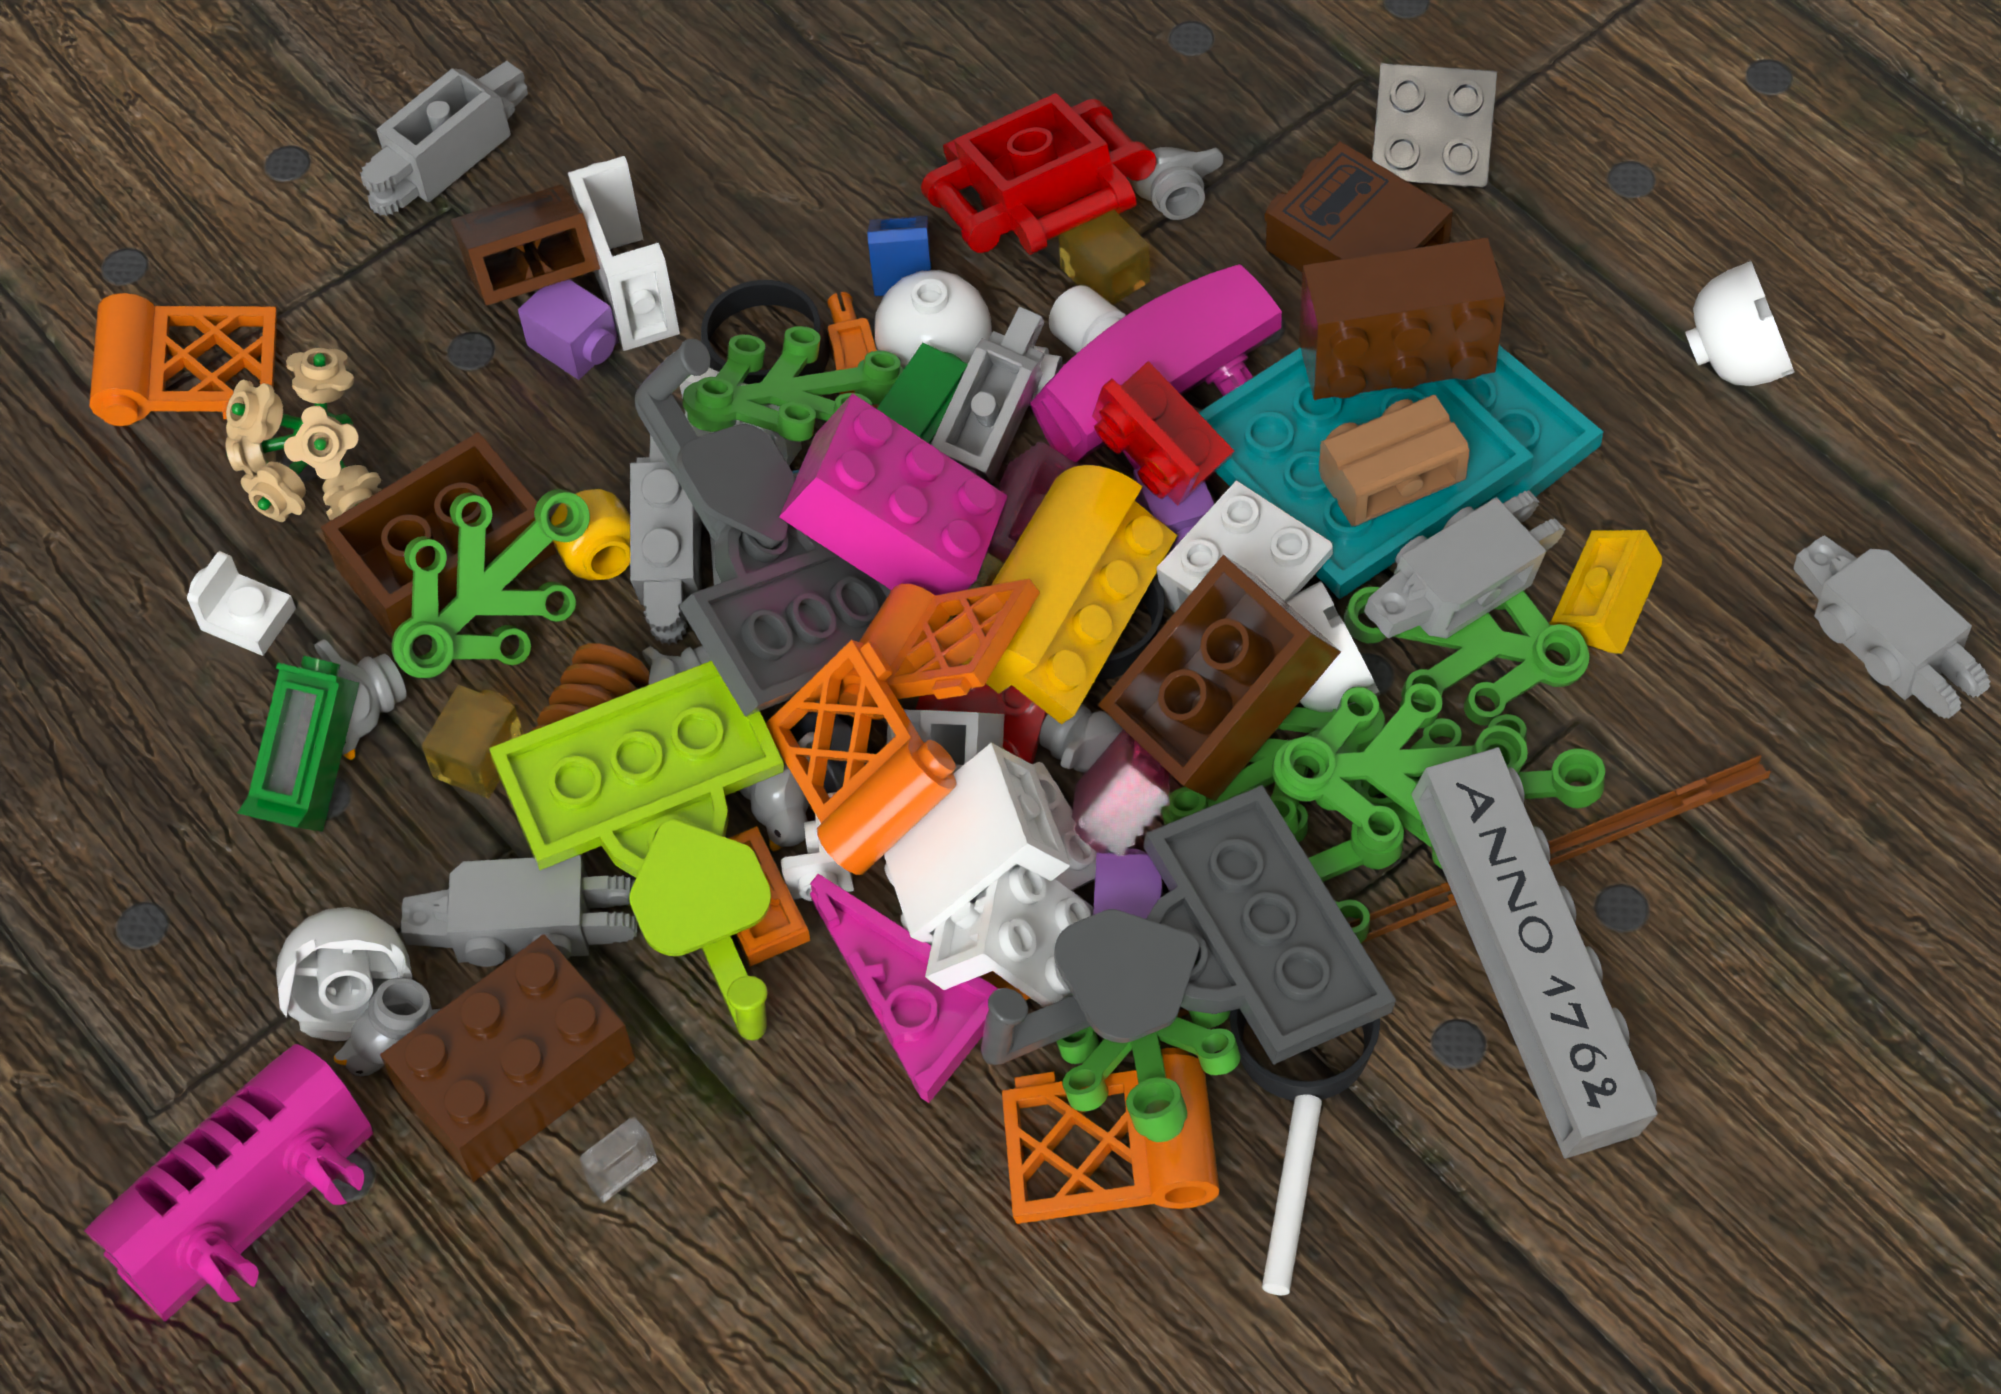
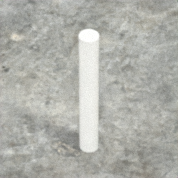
M1299 1095L1294 1100L1262 1289L1274 1295H1287L1290 1293L1322 1105L1321 1099L1313 1095Z

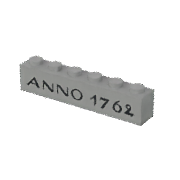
M1499 747L1427 767L1411 794L1564 1159L1639 1136L1657 1116L1655 1088L1648 1074L1643 1070H1638L1628 1047L1630 1037L1627 1023L1622 1013L1617 1008L1611 1007L1601 984L1603 973L1600 961L1591 947H1585L1575 924L1576 909L1569 891L1564 886H1559L1549 864L1550 849L1547 839L1539 827H1533L1524 807V789L1518 773L1515 769L1507 767Z

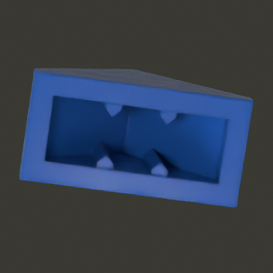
M928 215L870 220L867 235L874 296H884L903 277L919 271L931 270Z

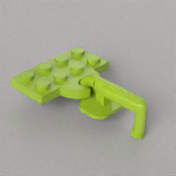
M709 661L489 748L493 763L539 870L602 846L617 867L636 878L629 894V901L646 942L655 951L668 956H681L701 948L740 1035L750 1041H756L763 1037L767 1029L765 1006L768 995L767 987L761 979L747 975L730 936L755 926L766 916L771 903V892L754 851L743 843L725 837L729 821L725 796L784 772L783 760L760 711L745 717L713 662Z

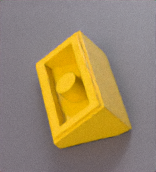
M1592 530L1550 625L1562 624L1570 626L1582 635L1587 645L1609 653L1622 654L1662 565V556L1646 530Z

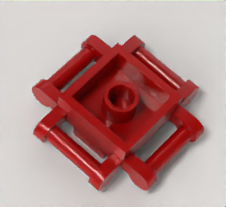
M1055 93L944 144L943 150L948 164L931 171L925 176L921 184V192L933 206L943 208L962 229L961 235L964 242L976 253L990 251L997 245L1002 234L1013 230L1024 250L1029 255H1032L1047 248V241L1112 210L1120 214L1135 207L1137 204L1135 193L1126 177L1133 181H1141L1149 177L1155 170L1156 156L1145 144L1137 141L1134 142L1114 123L1110 109L1100 100L1090 99L1070 107ZM971 185L979 193L984 210L978 213L960 193L961 189Z

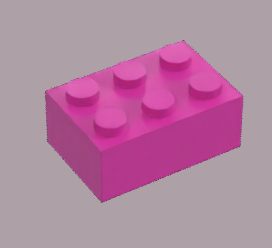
M852 393L815 434L779 518L890 590L899 584H913L926 589L934 595L967 590L976 581L1007 495Z

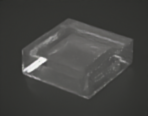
M635 1117L629 1118L583 1153L580 1158L589 1187L603 1203L658 1162L649 1133Z

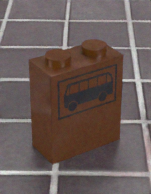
M1339 141L1323 158L1319 156L1313 159L1305 169L1301 180L1287 193L1281 192L1271 201L1264 218L1267 223L1266 250L1302 272L1303 265L1447 244L1450 243L1453 209Z
M562 184L450 219L467 272L486 306L600 269L584 214Z

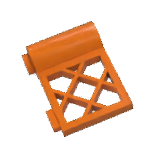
M128 293L112 294L103 298L98 304L89 404L92 412L108 424L114 426L131 425L144 419L150 411L222 412L223 419H227V405L234 391L224 383L242 369L246 368L260 380V384H269L274 389L277 336L276 307L154 306L148 299ZM170 326H195L204 335L185 349H182L169 338ZM239 327H263V336L245 349H242L228 337L230 333ZM217 344L233 358L211 373L196 359ZM168 354L173 357L169 361H167ZM260 356H261V363H259V362L256 360V359H257L258 357H260ZM183 368H186L201 380L199 384L189 391H165L166 381Z
M1030 579L941 595H934L926 589L913 584H899L893 587L859 642L865 645L869 641L875 643L894 672L886 682L897 700L934 694L937 699L967 695L970 688L985 685L1040 592ZM958 615L947 623L950 616ZM973 656V658H972V660L970 661L969 664H967V665H961L962 663H964L965 661H967L969 658H971V657ZM855 668L841 680L838 697L840 705L856 706L861 678ZM872 717L873 720L883 719L881 717Z
M851 640L766 722V726L781 756L821 822L817 827V836L822 846L835 862L845 870L855 875H863L956 787V779L953 775L956 765L951 755L940 744L933 740H927L925 743L922 741L886 682L894 672L878 646L869 641L864 645L863 643ZM855 668L861 678L856 706L837 704L841 680ZM808 712L818 713L812 749L800 748L790 731ZM836 714L855 715L849 752L830 750ZM872 717L885 718L896 735L877 754L867 753ZM828 760L847 761L843 787L830 798L823 787Z
M1180 1048L1161 1049L1166 1076L1178 1084L1187 1107V1118L1182 1131L1175 1138L1165 1142H1154L1139 1134L1134 1128L1127 1106L1126 1112L1111 1130L1106 1132L1083 1115L1086 1111L1075 1110L1065 1103L1068 1102L1062 1081L1057 1082L1054 1071L1014 1077L1015 1088L1002 1090L1012 1213L1016 1224L1155 1204L1163 1208L1185 1209L1201 1206L1213 1201L1219 1195V1182L1206 1076L1201 1068L1199 1059L1189 1055L1188 1051ZM1136 1070L1112 1073L1105 1079L1108 1095L1124 1093L1125 1105L1129 1092L1139 1084ZM1049 1105L1062 1114L1063 1117L1040 1143L1021 1129L1020 1109ZM1075 1124L1100 1141L1078 1169L1052 1152ZM1127 1132H1129L1130 1148L1120 1142ZM1023 1145L1032 1151V1154L1025 1162ZM1114 1151L1132 1164L1134 1185L1105 1190L1091 1180L1090 1176L1110 1152ZM1044 1161L1070 1178L1055 1197L1028 1201L1026 1182ZM1081 1187L1088 1191L1086 1193L1076 1194Z

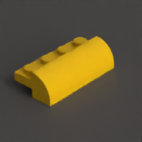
M1095 465L1075 466L1056 477L991 584L996 585L1030 579L1040 593L986 684L998 694L1009 686H1014L1061 725L1075 716L1157 572L1156 567L1164 560L1178 536L1135 501L1143 486L1130 477L1115 470ZM973 656L962 663V665L969 664Z

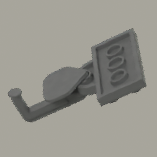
M687 339L682 342L678 350L669 355L638 387L635 393V407L710 535L716 541L714 546L715 568L721 583L692 593L679 607L746 717L791 699L851 640L859 642L891 590L779 518L795 478L778 447L768 434L753 425L739 424L698 437L672 393L690 375L701 376L707 372L710 367V354L707 347L701 341Z
M1262 785L1147 832L1143 847L1170 892L1157 900L1146 919L1120 910L1108 909L1067 926L1056 940L1054 960L1073 995L1028 1014L1026 1000L1015 990L1000 988L993 991L988 998L989 1010L985 1019L981 1053L987 1064L1000 1065L1090 1026L1098 1035L1109 1041L1127 1043L1170 1026L1176 1020L1180 1007L1188 1011L1209 1014L1240 1009L1274 1065L1392 1013L1396 999Z

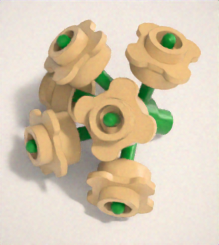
M314 348L305 353H294L287 358V369L293 371L295 378L292 380V388L300 398L314 403V406L304 410L301 418L283 413L282 401L269 384L262 383L257 388L253 387L251 381L241 380L234 389L226 410V431L228 435L226 438V454L235 471H245L246 474L241 478V485L249 494L251 504L264 516L284 522L288 518V514L300 515L305 510V503L302 498L306 494V489L298 475L308 464L315 468L320 478L326 479L322 489L325 493L323 501L326 505L330 506V509L327 511L329 520H333L382 490L377 487L381 483L378 473H369L367 468L362 465L346 467L342 460L347 449L354 448L357 445L359 435L349 416L346 414L335 416L328 412V403L341 398L345 390L349 389L354 383L353 374L346 371L345 365L348 363V356L341 350ZM280 426L294 429L293 434L272 438ZM284 449L286 456L293 461L289 467L276 462L275 451Z

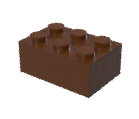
M1488 237L1303 265L1299 344L1313 399L1318 400L1331 397L1350 398L1364 392L1390 388L1409 389L1423 383L1455 378L1468 380L1482 374L1495 373L1505 293Z
M479 432L321 526L336 569L391 639H393L394 633L400 624L412 616L413 571L409 569L405 562L404 552L409 542L421 536L430 537L439 542L446 551V565L438 573V613L456 597L459 527L451 519L450 507L457 496L463 493H475L485 498L491 505L493 515L485 533L484 569L535 521L534 511L537 501ZM469 502L462 509L461 515L465 524L474 523L479 519L481 508L478 502ZM552 541L512 580L556 554L554 542ZM424 546L416 554V563L421 568L430 566L435 560V550L432 546Z
M1223 554L1098 705L1183 786L1216 801L1333 663L1341 651L1255 574Z
M545 934L541 935L380 1054L396 1091L473 1182L635 1060L625 1024Z

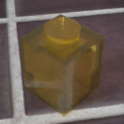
M1112 210L1059 235L1060 268L1078 286L1090 287L1112 305L1150 282V245L1116 211Z
M458 685L423 742L422 749L433 778L489 799L500 781L489 748L524 734L515 706L506 697L495 691L482 690L480 693Z

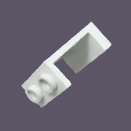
M625 156L594 163L588 167L568 172L574 201L584 214L600 269L595 270L594 273L605 303L611 306L616 332L623 351L679 335L680 331L666 261L659 243L616 256H612L610 249L643 240L631 176Z
M990 743L953 773L956 779V787L884 854L886 860L885 873L895 887L903 912L901 922L904 929L909 931L910 937L922 943L926 942L931 946L934 931L938 925L947 920L1014 865L1018 864L1050 881H1053L1071 866L1034 765L993 743Z

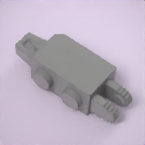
M505 61L479 79H475L462 69L452 68L378 127L376 131L382 150L371 158V162L365 163L366 166L362 167V172H360L363 185L366 186L370 193L367 197L371 210L373 209L374 213H379V216L393 215L394 212H399V208H404L417 196L429 203L511 136L507 120L514 113V107L528 95L523 72L508 61Z
M1020 306L1005 336L993 331L989 340L982 338L975 347L931 443L939 451L990 484H993L1043 375L1040 364L1044 353L1034 349V346L1044 325V320L1042 316Z
M650 435V457L637 458V463H630V581L640 605H644L646 609L644 611L645 619L650 625L652 635L656 641L660 640L662 644L668 643L670 645L673 642L677 644V641L679 639L683 640L682 636L687 634L685 629L688 628L686 623L688 620L679 605L692 593L702 590V520Z
M1529 490L1520 493L1517 497H1513L1505 503H1502L1496 497L1476 510L1470 506L1456 513L1447 522L1442 531L1429 539H1426L1423 535L1418 536L1400 550L1395 558L1397 567L1393 577L1369 597L1364 612L1387 638L1420 625L1429 636L1447 639L1530 587L1547 550L1558 543L1566 529L1555 518L1545 521V523L1540 524L1531 531H1528L1521 524L1539 506V500Z
M1824 535L1797 554L1793 569L1819 600L1814 617L1819 621L1827 636L1837 643H1843L1865 664L1869 674L1878 683L1889 686L1904 701L1914 694L1927 708H1931L1933 713H1936L1938 717L1942 716L1943 719H1949L1961 709L1960 704L1962 703L1959 700L1960 697L1956 694V690L1946 683V680L1940 675L1941 673L1957 687L1959 686L1962 692H1966L1968 696L1971 695L1973 698L1980 696L1990 687L1989 683L1991 682L1988 679L1989 675L1981 667V664H1978L1975 658L1964 649L1972 625L1889 550L1869 549L1856 558Z
M581 855L543 870H539L534 857L463 861L449 874V889L403 898L401 933L407 945L453 948L458 963L469 962L470 964L482 967L496 966L504 960H509L543 934L547 936L566 959L570 958V956L589 955V945L628 942V940H633V937H637V920L635 916H630V914H624L623 912L590 913V908L628 906L630 904L629 894L635 880H631V877L627 878L616 875L614 877H588Z

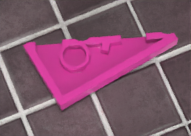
M817 874L810 883L812 890L810 892L811 900L920 1098L930 1103L982 1038L985 1019L989 1010L988 998L998 988L981 977H976L943 990L925 977L931 945L910 937L909 931L822 875Z

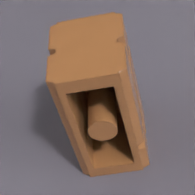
M1431 395L1414 403L1409 399L1400 400L1389 406L1381 417L1362 425L1345 423L1335 428L1327 436L1326 440L1321 441L1319 472L1322 481L1333 498H1337L1338 505L1350 524L1357 526L1466 480L1470 450L1468 442L1455 423L1450 422L1449 414L1436 395Z

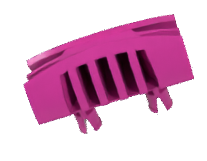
M1241 264L1210 273L1153 299L1103 331L1072 357L1049 380L1030 402L1031 408L1059 461L1073 466L1106 445L1094 429V425L1098 422L1092 417L1102 386L1111 378L1121 386L1149 361L1182 396L1206 381L1208 385L1214 382L1224 397L1253 378L1244 363L1248 359L1247 354L1264 344L1281 329L1282 311L1263 286ZM1123 450L1124 454L1126 455L1128 461L1130 462L1134 470L1141 468L1130 457V455L1125 450Z
M294 1044L166 1153L112 1202L84 1232L106 1250L103 1255L118 1269L116 1273L164 1322L207 1284L224 1301H239L240 1298L227 1281V1277L233 1275L252 1287H255L258 1281L259 1272L257 1267L241 1255L247 1247L314 1187L333 1205L346 1204V1201L334 1185L333 1180L339 1179L358 1191L361 1190L364 1184L363 1170L346 1158L373 1134L371 1124L331 1067L310 1050L299 1044Z

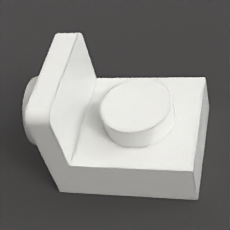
M221 551L217 552L207 568L201 569L195 575L187 596V600L202 631L264 656L296 610L291 595L239 574L232 556Z
M836 792L827 794L831 798ZM816 814V820L804 822L808 854L781 859L783 878L793 899L803 898L812 901L810 897V892L812 891L810 883L817 874L822 875L846 892L854 891L852 873L835 862L826 852L817 836V827L821 822Z

